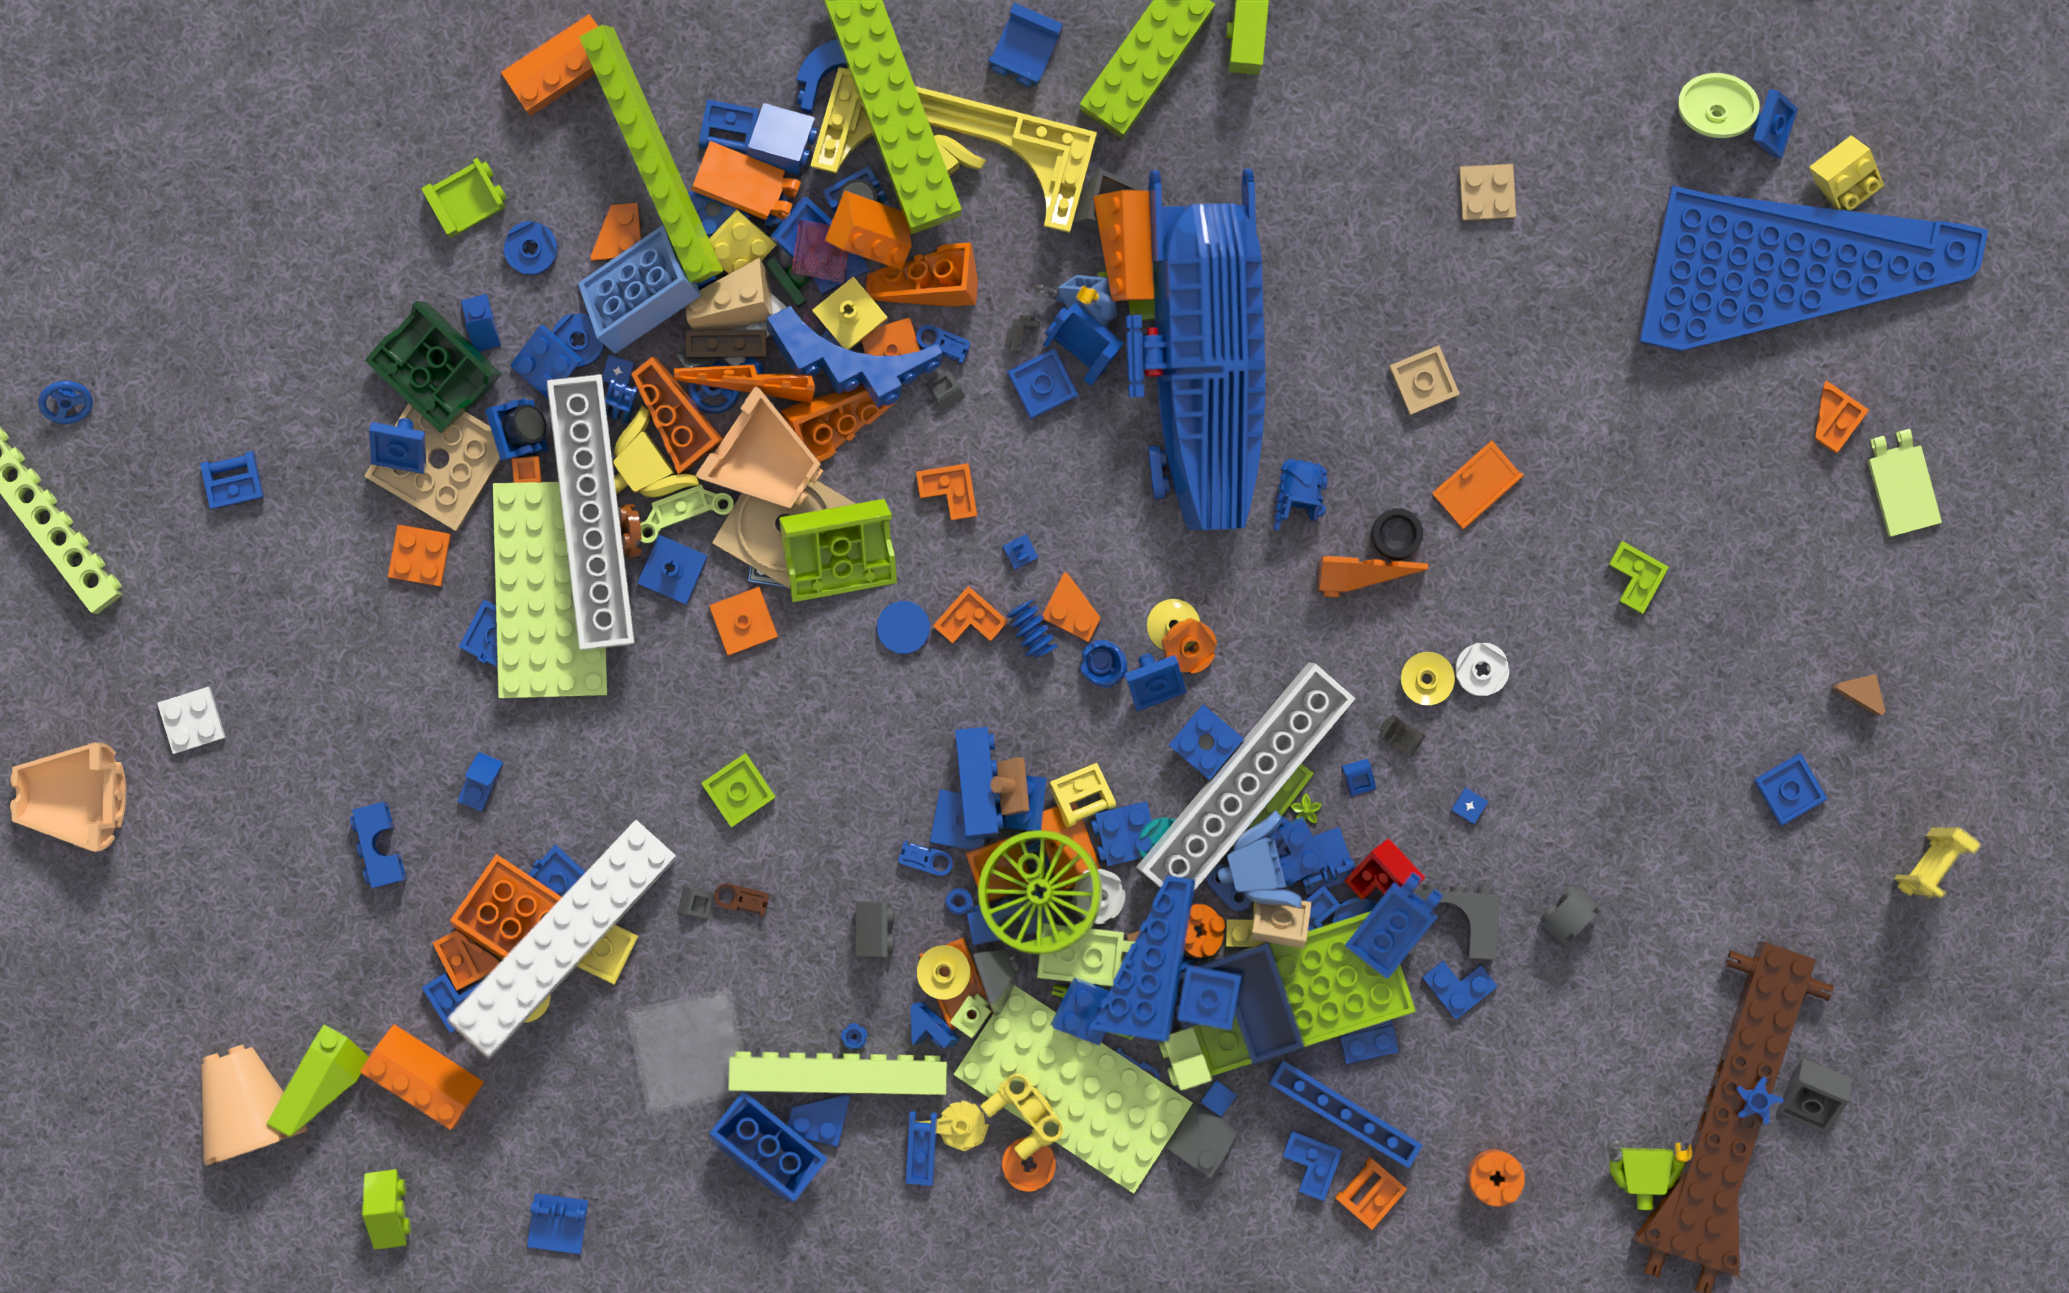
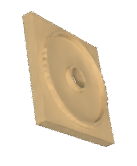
M408 403L399 419H409L414 424L413 430L425 432L427 466L424 474L371 464L364 477L458 532L501 461L491 427L465 412L443 433H440ZM437 449H443L449 454L448 464L441 469L434 468L430 463V456Z
M818 481L815 484L812 482L805 490L809 494L800 506L794 504L791 508L742 493L712 544L790 589L781 532L776 528V519L783 514L796 515L856 503Z

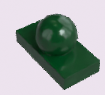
M775 257L770 259L766 264L768 269L796 307L801 308L807 304L806 299L797 288H802L808 284L810 273L806 272L797 262L790 264L784 271Z

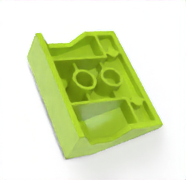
M884 499L779 517L781 541L792 602L897 583L895 554L891 542L889 524L892 514Z

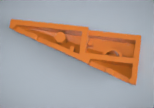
M754 365L674 369V380L748 393H751L756 386L766 396L811 403L815 392V384L811 374L807 376L805 374L795 375L794 373L758 375Z

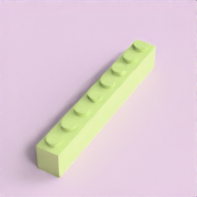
M736 1051L735 1056L729 1057V1090L946 1095L947 1062L941 1061V1056L924 1055V1060H914V1055H898L897 1060L887 1059L886 1054H871L870 1059H860V1054H844L843 1059L833 1058V1053H816V1058H806V1053L791 1052L789 1057H778L779 1052H762V1057H751V1052Z

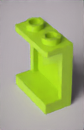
M478 157L473 160V164L434 186L430 183L421 188L443 229L450 238L506 208L503 202L507 199L500 185L494 186L490 177L494 176L487 162L481 163Z

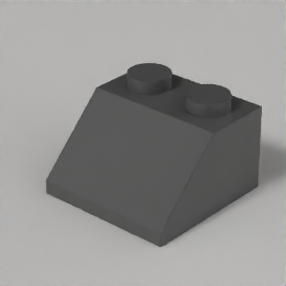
M1802 1058L1791 1075L1782 1097L1784 1101L1780 1103L1776 1113L1826 1134L1849 1103L1853 1079Z

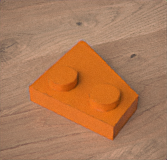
M638 203L610 206L590 256L591 261L612 260L641 240Z
M1826 381L1823 386L1815 440L1837 455L1867 415L1869 409Z
M1064 572L1043 613L1044 620L1089 642L1101 618L1069 574Z
M458 930L432 942L456 991L491 974L501 963V961Z

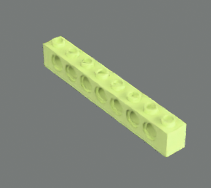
M0 427V448L2 450L0 458V494L88 610L93 614L100 613L123 595L119 590L122 587L120 582L113 574L107 575L103 569L105 566L104 561L97 553L92 555L86 546L89 545L86 537L81 532L76 534L70 526L73 524L70 516L64 510L60 512L54 505L57 503L54 495L48 489L44 491L38 484L41 481L38 474L32 468L28 470L22 463L25 460L24 456L16 447L12 449L6 442L9 437ZM16 468L18 477L15 481L10 482L8 473ZM32 489L34 499L30 503H26L24 494ZM48 510L50 520L43 525L40 521V516L44 511ZM60 532H64L66 534V542L59 546L56 542V537ZM80 553L83 558L82 563L78 567H74L72 558L75 554ZM96 574L99 578L98 585L90 588L88 579L91 575Z

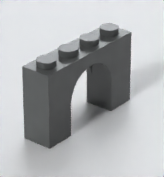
M1423 884V890L1415 889L1413 893L1425 901L1432 891L1436 889L1443 895L1440 902L1451 903L1462 911L1468 924L1466 957L1496 960L1500 895L1493 894V889L1477 888V893L1466 892V887L1450 886V891H1439V885ZM1416 944L1408 954L1415 955Z

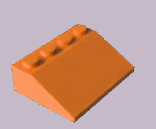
M496 854L450 919V926L504 960L562 897Z

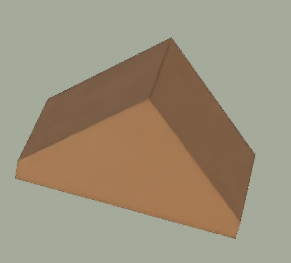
M1876 674L1833 684L1831 689L1874 715L1883 716L1885 713Z

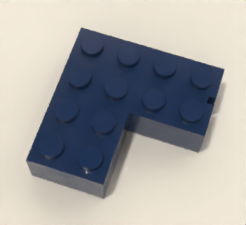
M1269 942L1195 966L1242 975L1235 1015L1252 1064L1305 1046L1302 1032ZM1186 970L1180 972L1176 1001L1182 997ZM1180 1003L1175 1006L1177 1014H1179ZM1180 1020L1183 1030L1200 1025Z

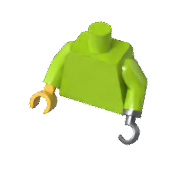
M1619 1140L1610 1142L1607 1147L1610 1152L1609 1172L1618 1187L1623 1188L1628 1194H1637V1209L1653 1210V1194L1665 1195L1667 1190L1672 1188L1680 1177L1686 1161H1689L1692 1157L1691 1145H1688L1687 1150L1681 1151L1680 1143L1675 1144V1155L1674 1151L1670 1149L1614 1147L1616 1145L1622 1146V1142Z

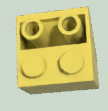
M1852 135L1809 167L1815 183L1837 210H1853L1884 186L1871 150Z

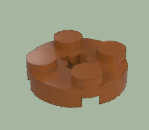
M634 504L622 505L619 508L623 556H626L628 559L639 558L642 549L636 548V542L642 540L638 511H633L635 508Z

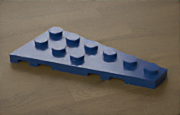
M1166 876L1152 903L1153 907L1146 921H1143L1139 929L1140 933L1135 943H1132L1113 980L1114 984L1107 998H1104L1100 1006L1101 1009L1096 1019L1092 1021L1089 1029L1169 1042L1196 880Z

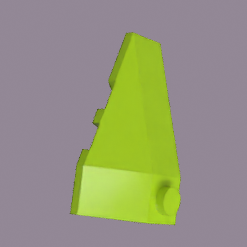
M323 1025L266 1125L288 1137H292L311 1121L317 1113L335 1101L342 1092L357 1082L362 1074L360 1070L369 1056L348 1037Z

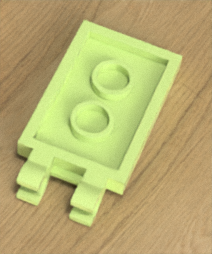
M1910 429L1896 433L1899 447L1887 450L1884 436L1870 440L1875 458L1868 459L1867 461L1889 537L1942 523L1921 445L1913 447Z
M1043 923L1042 938L1053 935L1051 925ZM1056 925L1058 932L1070 928V926ZM1090 929L1073 946L1057 953L1039 955L1037 978L1072 981L1076 977L1091 984L1113 986V980L1124 960L1125 952L1129 951L1132 943L1134 944L1135 941H1124L1123 932Z

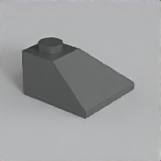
M1097 169L1081 193L1073 225L1089 232L1100 234L1093 196L1120 190L1143 191V187L1103 169Z
M1007 950L973 954L990 1006L995 1016L1000 1015L1017 982L1015 973L1020 971L1015 956L1009 957Z
M1193 1101V1104L1165 1147L1203 1174L1212 1178L1239 1130Z

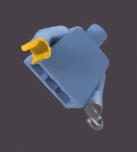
M1076 275L1059 287L1053 286L1050 288L1041 284L1035 286L1036 291L1049 294L1051 299L1065 303L1068 309L1074 303H1077L1108 330L1107 323L1117 317L1116 301L1112 300L1108 278Z

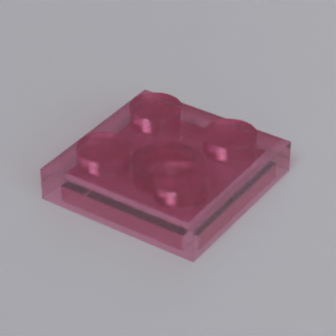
M799 220L791 274L835 282L845 281L849 252L825 241L830 225Z

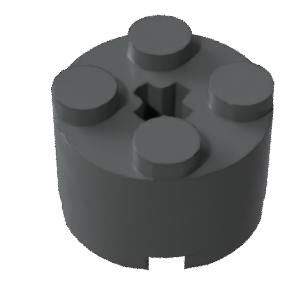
M1573 885L1559 899L1562 904L1558 908L1553 904L1540 918L1544 922L1542 926L1564 947L1602 910L1580 887L1575 888Z

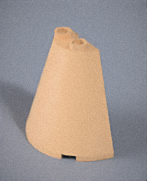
M755 386L740 408L743 411L717 450L709 454L695 476L788 508L793 507L794 504L800 506L809 494L805 491L811 482L815 484L823 473V470L820 469L821 464L764 393Z
M92 743L12 767L10 782L12 787L16 789V798L10 804L12 821L91 851L104 850L115 839L112 834L115 828L121 827L125 813L126 779L122 763L116 762L114 758L116 752L107 744Z
M244 1044L228 1049L229 1055L219 1058L218 1053L202 1058L204 1062L201 1064L203 1161L205 1166L288 1138L285 1134L266 1125L284 1092L253 1047L245 1049ZM307 1126L302 1127L293 1136L308 1131Z

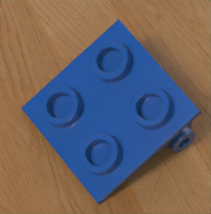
M1340 827L1313 836L1328 865L1301 878L1307 895L1313 894L1323 884L1326 888L1345 882L1344 880L1356 868L1349 855Z
M535 1193L530 1209L532 1216L527 1247L581 1254L588 1200Z

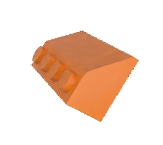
M590 14L501 72L529 116H532L595 74L579 38L581 35L598 27Z
M395 1024L375 1047L360 1070L361 1073L450 1130L456 1128L484 1084L483 1080Z

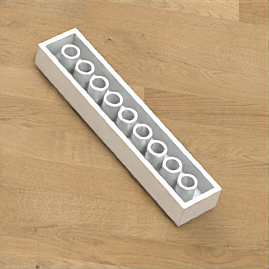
M602 375L547 380L579 651L633 645L634 637Z
M1308 662L1136 868L1160 888L1168 875L1196 880L1195 890L1356 698L1317 664Z
M635 820L448 1018L449 1024L484 1056L490 1059L673 864L676 855Z

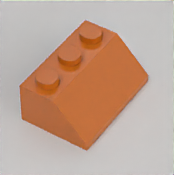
M844 190L825 241L845 251L902 270L912 246L909 228L903 212Z

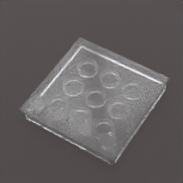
M731 987L625 1010L648 1116L739 1096L743 1092L729 1090V1057L735 1056L736 1051H745ZM745 1091V1092H746L747 1094H749V1093H753L754 1091Z

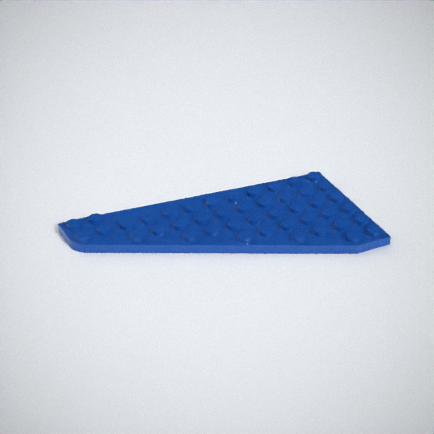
M1672 185L1669 190L1638 342L1680 352L1961 282L1972 277L1980 269L1988 229L1944 221L1934 222L1715 195Z

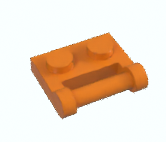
M1369 1157L1365 1161L1366 1166L1343 1192H1339L1335 1198L1373 1230L1405 1193L1407 1188L1374 1159ZM1376 1172L1381 1177L1355 1205L1351 1198L1370 1176Z

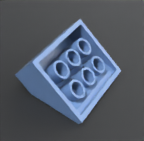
M664 225L578 283L597 339L615 354L701 296L697 283L689 282Z

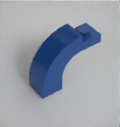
M837 39L826 42L816 48L800 67L796 78L797 84L806 87L805 89H800L798 104L801 105V110L804 113L813 114L818 88L822 79L829 72L838 69V67L848 68Z

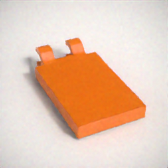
M710 141L691 190L764 220H767L769 214L784 220L789 215L792 204L787 201H778L779 197L783 193L788 197L795 198L801 182L793 178H783L785 171Z

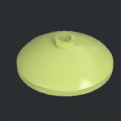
M1710 73L1690 80L1683 87L1678 100V109L1683 121L1696 132L1714 138H1730L1746 132L1754 125L1759 113V100L1754 90L1743 80L1727 74Z

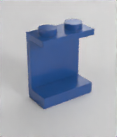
M1014 3L1010 10L1009 20L993 56L989 57L988 66L992 67L991 71L1002 77H1006L1007 74L1016 77L1015 81L1022 86L1030 88L1032 84L1037 87L1062 32L1063 24Z

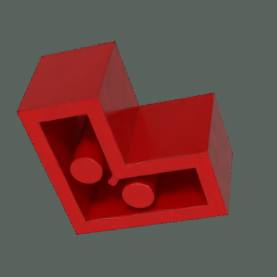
M1388 838L1373 849L1344 881L1361 900H1364L1378 888L1385 895L1393 883L1402 887L1412 872L1422 878L1415 889L1425 877Z

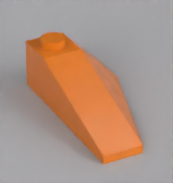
M970 242L945 244L937 247L935 252L924 256L922 253L913 256L914 260L904 263L902 270L887 266L867 274L866 292L874 301L948 307L976 305L978 278L973 248Z
M862 385L849 392L845 390L839 394L836 392L813 398L811 403L800 402L780 411V413L816 459L821 462L836 453L835 449L846 440H852L859 429L865 424H871L893 406L894 403L888 406L884 404L877 408Z
M1323 556L1319 559L1317 592H1324L1323 597L1339 598L1340 593L1350 592L1426 571L1428 564L1402 561L1385 563V561L1377 559L1359 562V558Z

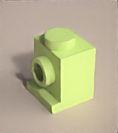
M978 993L976 996L970 994L950 1023L973 1038L992 1011V1008L988 1006L990 1004L989 1001ZM972 1009L976 1011V1019H970L968 1017V1010Z

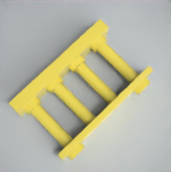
M1931 828L1926 835L1931 840L1929 843L1931 847L1910 875H1896L1894 878L1900 883L1897 887L1908 896L1912 894L1929 898L1932 896H1943L1944 892L1936 887L1944 874L1960 853H1975L1981 845L1960 828Z

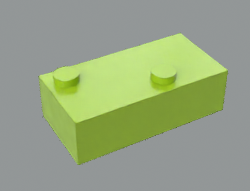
M1269 0L1234 1L1233 22H1227L1226 38L1231 39L1228 72L1260 75L1263 66Z

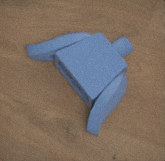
M1275 810L1267 819L1247 830L1237 839L1233 846V852L1228 854L1230 866L1218 870L1219 880L1223 885L1234 882L1236 891H1243L1246 898L1255 903L1290 905L1301 909V897L1289 890L1278 889L1286 887L1275 839L1270 837L1278 829L1282 820Z

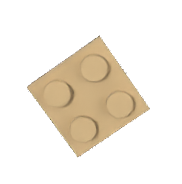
M1513 164L1459 167L1462 221L1516 218Z
M1439 345L1389 366L1409 416L1460 395Z
M1301 900V909L1290 905L1256 903L1251 939L1305 949L1312 902Z

